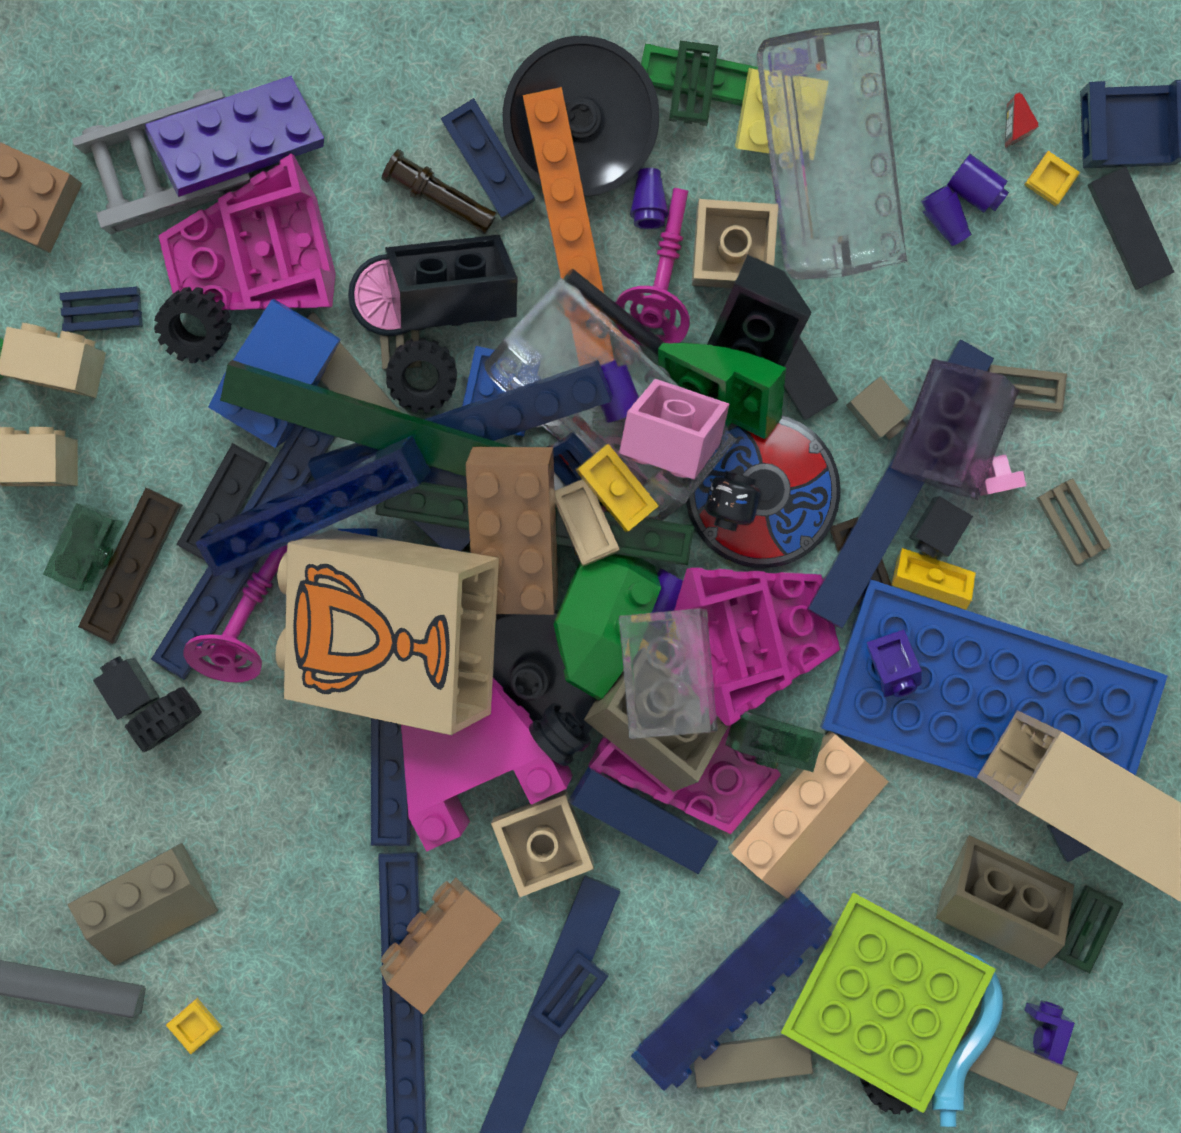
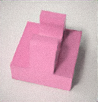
M1006 454L985 459L988 478L977 481L980 496L1026 486L1023 471L1011 473Z

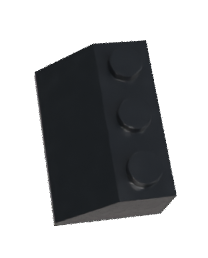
M500 235L385 247L393 307L401 331H420L431 327L460 326L464 323L499 321L505 318L517 317L518 278Z
M747 255L707 345L746 352L785 367L812 312L785 271Z

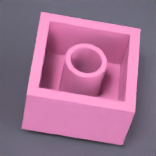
M654 379L627 411L619 454L631 457L640 464H651L668 470L674 476L688 477L695 480L720 445L729 403Z

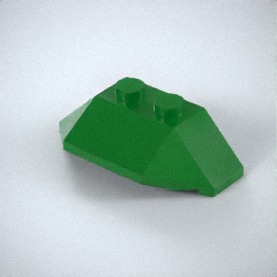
M612 554L584 567L579 562L553 625L559 652L565 666L563 670L565 680L597 700L604 698L636 654L661 590L656 567L643 558Z

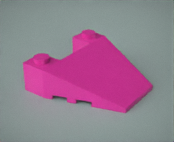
M494 678L492 682L491 714L453 735L401 724L408 817L426 852L460 837L470 823L457 797L458 794L514 770L532 805L567 789L573 776L569 766L558 764L538 746L529 731V725L533 722L529 718L530 714L521 705L518 706L503 691V687Z

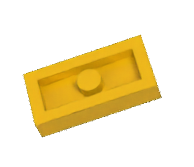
M609 444L603 446L575 470L625 532H629L658 507V504Z
M902 548L896 560L892 586L966 610L972 601L976 572L937 559L934 560L928 556Z

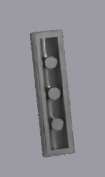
M0 960V995L133 1018L142 1013L146 991L144 985Z

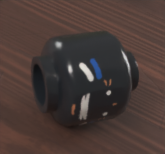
M725 471L724 476H716L712 480L705 503V510L710 516L715 517V526L736 532L738 524L747 526L753 523L762 495L761 490L754 485L756 479Z

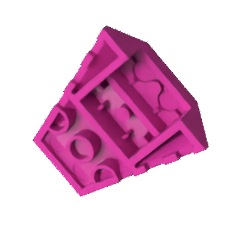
M293 154L280 160L281 163L269 171H262L250 179L251 182L235 192L230 191L218 198V202L206 210L201 209L158 235L172 293L178 290L181 291L185 287H190L192 291L196 287L203 288V294L206 295L210 291L215 294L213 299L216 302L219 300L223 301L225 306L222 310L266 309L272 299L279 301L289 308L332 307L336 273L318 201Z
M687 568L674 609V617L692 689L726 726L732 725L741 719L740 716L750 709L757 708L771 694L778 690H783L792 683L793 679L809 672L840 650L835 626L807 610L823 581L821 574L765 573V571L741 572L729 569L703 570V568Z
M682 651L664 665L692 687ZM742 719L728 726L699 782L674 792L604 736L588 764L590 768L599 773H604L624 785L636 788L653 796L654 799L681 809L686 814L729 834L737 828L781 776L776 766Z

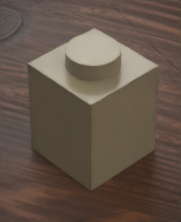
M881 376L846 404L847 408L875 440L884 435L888 440L893 438L907 426L903 419L911 413Z

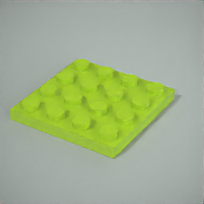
M853 892L781 1033L924 1113L996 969Z

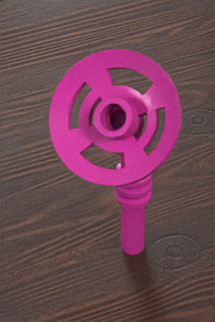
M673 188L665 232L660 234L663 241H659L658 246L662 249L657 250V255L660 256L653 286L629 288L622 292L615 302L625 310V303L628 300L632 301L630 315L646 327L662 328L664 335L656 336L665 343H680L686 337L690 327V317L686 307L676 296L668 292L675 259L680 257L677 251L681 250L682 246L678 242L683 241L680 232L689 192L679 188ZM643 293H651V295L645 296ZM638 304L643 305V308H642V311H641L640 314L638 313V310H637V305H638ZM667 309H668L669 312H670V318H669V319L665 317V313H666V310H667ZM676 309L679 311L681 318L678 328L674 325L677 316ZM616 324L625 337L638 345L644 346Z
M281 536L259 572H253L251 575L253 580H248L247 585L249 587L242 589L244 595L222 635H200L186 643L183 652L184 658L194 670L215 680L234 683L252 680L260 674L262 668L260 656L253 648L237 639L257 602L262 603L264 600L262 595L268 594L266 588H272L273 583L271 580L278 571L280 561L287 552V544L291 542L290 540ZM200 642H203L202 646H196ZM208 655L215 665L207 662L202 657ZM247 660L252 662L249 666L238 669V667L243 666L247 662Z

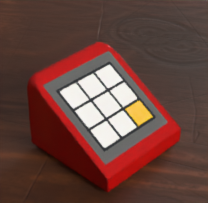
M1020 92L1015 94L1007 103L1005 148L1030 136L1039 127L1038 121Z

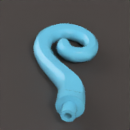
M965 952V953H967V954H969V955H971V956L977 958L978 960H980V961H982V962L988 964L986 961H984V960H983L982 958H980L978 955H975V954H972V953H969V952ZM994 973L982 997L981 1011L975 1025L958 1044L932 1096V1110L940 1111V1127H957L956 1111H964V1081L966 1074L989 1044L1000 1022L1003 1009V994L996 973Z

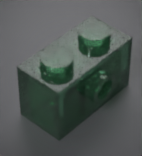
M76 503L43 575L77 591H91L100 570L105 569L113 555V548L111 547L124 521L93 506Z
M746 711L740 716L741 719L731 725L725 745L738 752L755 756L754 763L777 769L778 764L781 763L810 772L814 771L824 733L751 711Z

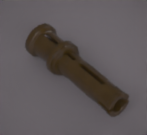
M397 149L383 171L381 179L384 182L392 181L409 191L410 197L415 200L424 198L484 235L488 232L496 218L497 212L481 205L474 199L436 178L432 168L428 166L422 168L405 158L403 151Z

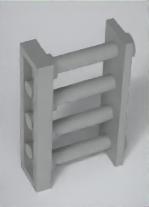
M205 89L195 93L191 100L109 127L103 125L91 126L82 131L83 135L72 138L74 146L82 153L93 152L109 202L106 205L107 210L96 213L100 227L111 235L218 200V198L230 191L235 192L251 182L252 172L178 197L174 188L166 190L165 187H161L144 136L146 134L145 124L225 98L226 96L222 90ZM130 140L146 190L143 193V198L131 202L123 197L108 150V146Z

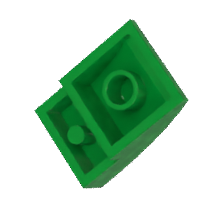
M663 343L658 348V380L729 403L723 433L733 423L766 439L782 419L786 367L746 352L713 345Z

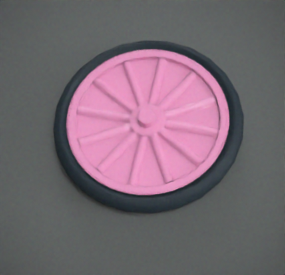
M378 255L368 259L356 270L349 284V305L354 317L368 331L378 335L391 337L410 332L411 330L401 331L394 311L386 255Z

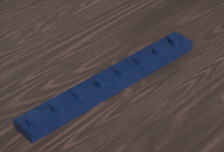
M597 360L424 420L495 441L609 403L613 395ZM358 443L312 457L307 463L323 498L381 478V475L390 476L423 465V463Z

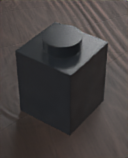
M940 496L933 497L909 538L918 542L915 546L917 551L935 560L938 555L949 557L973 516Z
M121 656L114 658L100 667L103 674L93 680L117 720L127 718L159 698L136 658L124 661Z

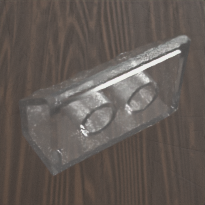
M697 608L619 616L629 738L636 739L718 731L707 610Z

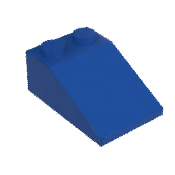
M272 299L233 360L318 386L341 339L279 301ZM224 374L208 408L274 448L285 442L296 424L220 401L225 378Z

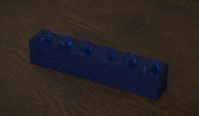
M410 436L213 526L195 543L214 577L277 550L289 542L299 540L415 488L421 484L431 470L413 436Z
M798 887L788 899L784 900L633 1050L631 1057L663 1091L671 1084L678 1088L693 1072L689 1066L699 1056L706 1060L720 1046L721 1043L717 1038L727 1028L733 1033L745 1022L748 1015L744 1011L755 1001L759 1005L763 1004L776 990L772 984L783 973L787 978L790 977L804 963L800 956L810 946L817 950L832 935L828 930L833 924L831 919Z

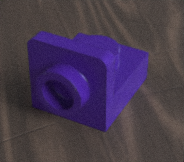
M905 630L867 642V650L881 681V690L884 697L892 695L903 697L913 693L917 686L921 685L922 670Z
M1043 1000L1040 1001L1039 1006L1026 1003L1024 1010L1034 1019L1043 1022L1042 1026L1036 1029L1033 1037L1034 1053L1062 1064L1075 1023L1063 1014L1064 1008Z

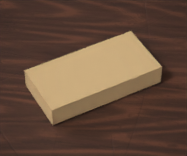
M583 479L555 491L556 508L582 567L619 552L620 549L598 499Z

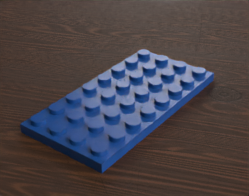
M870 579L863 592L820 727L977 778L1018 710L1062 731L1136 776L1168 675ZM905 630L922 670V683L909 695L903 697H895L894 695L884 697L881 690V681L867 650V642Z

